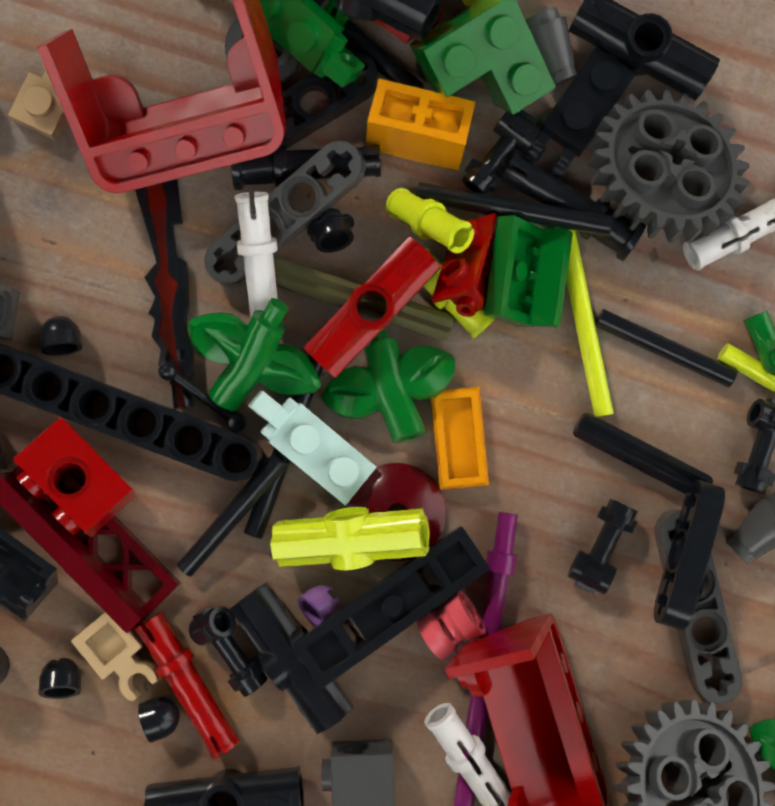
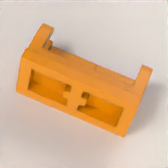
M379 79L367 120L366 147L379 145L380 153L459 172L476 101L451 95L446 97L438 92Z

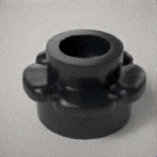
M329 208L308 225L307 234L319 251L324 253L337 252L345 249L352 243L354 235L351 228L354 226V219L349 214L342 215L338 209Z

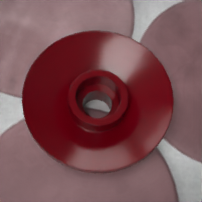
M390 463L377 467L349 501L348 508L365 507L369 509V513L387 512L389 507L396 503L404 505L407 510L423 508L429 524V547L439 539L445 525L446 504L442 491L439 490L438 484L429 474L413 465ZM414 557L401 558V559H384V560H387V561H407V560L413 559Z

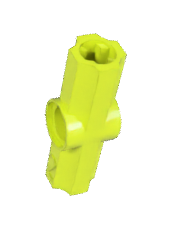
M349 507L329 512L324 517L277 521L272 526L270 546L272 557L278 562L279 567L331 563L332 567L336 570H355L367 567L376 560L426 556L429 552L430 531L428 518L425 516L423 508L369 513V509L365 507Z

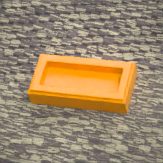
M480 387L444 390L437 397L430 398L439 490L489 485Z

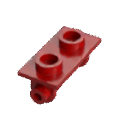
M495 213L474 220H465L474 229L472 242L461 253H453L447 248L432 296L434 303L450 299L456 305V311L466 317L474 316L477 311L482 309L484 304L483 296L487 286V282L482 277L490 275L493 255L492 245L496 234L493 231L497 219Z

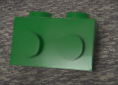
M515 215L499 216L492 245L493 255L489 283L486 289L484 315L518 327H558L561 323L573 236L572 231L564 228L542 229Z

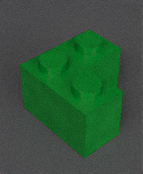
M479 0L431 30L428 37L423 41L416 40L409 44L432 89L446 97H449L481 76L495 106L514 115L556 88L516 0Z

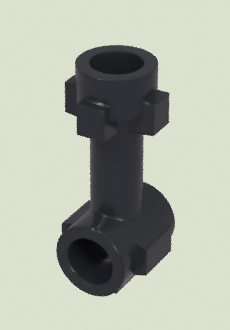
M523 109L514 115L506 111L493 130L500 136L499 140L482 162L473 158L465 168L467 173L462 178L465 186L472 192L488 194L491 190L494 193L502 182L496 174L515 149L525 154L542 130L535 125L537 120Z
M773 398L766 400L757 399L751 405L747 414V424L758 429L748 463L737 462L734 474L738 475L735 482L736 486L759 494H765L767 487L773 486L775 474L768 469L775 448V399Z
M611 498L606 507H601L597 517L603 520L604 524L590 554L579 550L567 577L576 581V586L592 594L595 591L603 595L607 593L617 571V568L608 564L622 532L633 533L638 523L634 521L638 511Z
M210 605L192 616L193 619L189 625L191 639L196 644L202 646L210 643L213 644L232 671L229 675L228 683L234 691L239 690L246 697L258 690L267 681L268 677L262 670L263 667L258 656L249 660L231 634L235 630L236 620L230 609L223 606L213 608Z

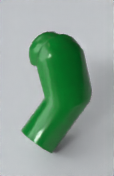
M766 310L743 320L764 370L768 374L775 376V327Z

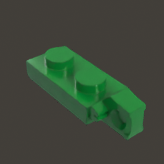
M260 0L271 37L310 72H313L320 78L328 76L342 88L357 80L365 65L344 47L348 41L342 34L345 28L313 0Z

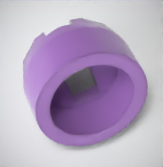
M317 585L298 598L300 610L313 626H317L342 607L340 596L333 600L329 595L333 590V587L329 585Z

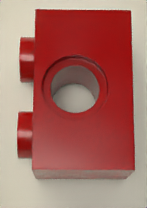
M59 417L12 459L23 470L16 477L17 480L37 499L46 493L59 506L52 515L73 536L82 529L92 538L137 496L134 490L62 417ZM70 470L85 472L86 480L81 490L73 494L61 492L60 480L66 472Z

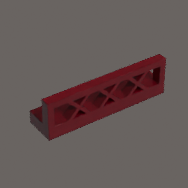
M19 466L12 472L0 473V505L126 634L140 625L181 584L116 516L106 524L108 528L100 529L92 538L88 536L87 544L79 536L87 535L82 529L73 536L52 515L59 506L54 502L53 509L44 500L51 499L47 494H43L37 499L17 480L16 477L23 471ZM71 470L66 472L60 480V490L62 493H64V483L73 493L78 492L84 486ZM98 535H116L123 542V563H106L98 555ZM132 553L142 563H132ZM113 570H123V580ZM132 570H150L164 584L147 603L132 590Z

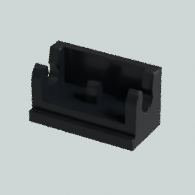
M0 528V606L22 622H25L58 584L57 568Z

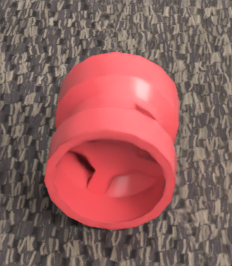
M461 590L447 599L443 606L437 610L433 609L416 621L425 643L440 660H444L457 652L458 644L463 641L472 642L486 634V628L480 614L471 600Z

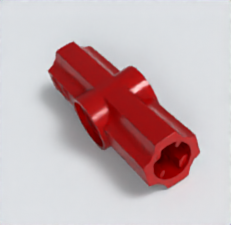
M409 236L364 284L354 289L349 300L303 348L334 378H337L381 330L390 325L393 318L440 270L441 266L420 243ZM368 295H378L387 303L386 313L377 321H366L358 313L360 301Z

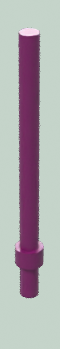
M500 511L498 514L493 550H488L486 562L491 568L488 570L489 578L482 617L486 634L479 637V639L501 630L509 575L515 574L517 554L513 553L518 514ZM470 694L466 728L471 735L478 736L483 742L488 715L483 696L474 697ZM462 747L463 754L468 759L470 764H472L473 761ZM458 773L453 806H474L475 794L462 775Z

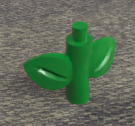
M271 298L264 311H254L248 325L238 316L222 312L205 314L189 320L188 335L195 350L207 360L218 364H227V367L209 391V397L218 406L230 411L238 410L258 382L269 390L285 396L306 395L314 393L320 388L321 382L318 373L310 359L297 347L279 343L286 330L282 320L289 310L284 302Z
M383 329L364 348L368 367L354 365L344 369L337 378L333 377L328 383L321 398L330 410L348 419H363L380 410L393 443H402L427 433L413 399L423 400L437 397L447 388L454 375L455 359L450 353L431 346H416L400 354L397 339L388 338L386 329Z

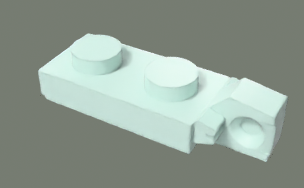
M262 390L248 405V407L268 422L260 431V433L268 438L267 442L345 506L377 468L304 405L296 403L290 397L281 406Z

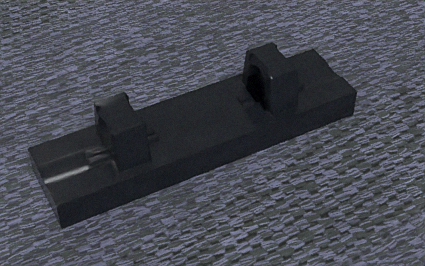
M458 526L431 545L426 556L414 557L292 642L291 645L319 688L322 689L491 568L464 528ZM350 618H352V620L354 621V623L356 624V626L358 627V629L360 630L365 639H363L359 632L354 628Z

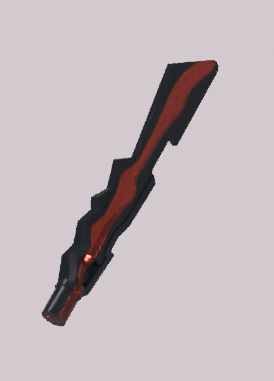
M178 179L136 189L135 191L157 262L144 278L155 296L148 314L155 319L152 338L161 349L158 366L163 362L171 361L177 365L178 372L191 381L195 369L194 347L187 330V317L190 306L187 262L177 257L173 224H183ZM170 380L169 384L171 385L174 409L193 407L192 394L173 380Z

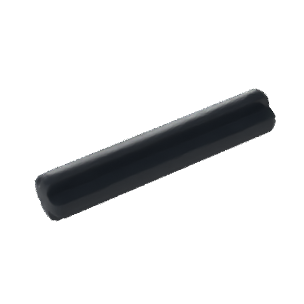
M591 413L582 414L574 427L573 434L576 438L684 494L687 493L689 486L696 479L713 484V478L710 475Z

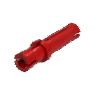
M164 612L157 613L154 617H150L135 627V632L138 633L157 664V668L154 671L159 679L163 677L166 679L205 743L212 759L220 757V751L225 754L240 742L239 736L234 732L191 661L194 654L190 647L184 649L165 618Z

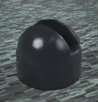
M54 316L47 319L41 327L40 342L42 353L61 356L76 353L83 348L79 327L68 317Z
M60 658L59 661L51 660L41 670L39 696L49 699H63L74 697L81 693V673L73 660L69 658Z
M157 697L138 705L140 723L150 743L166 738L177 728L180 713L178 706L173 700L166 697Z

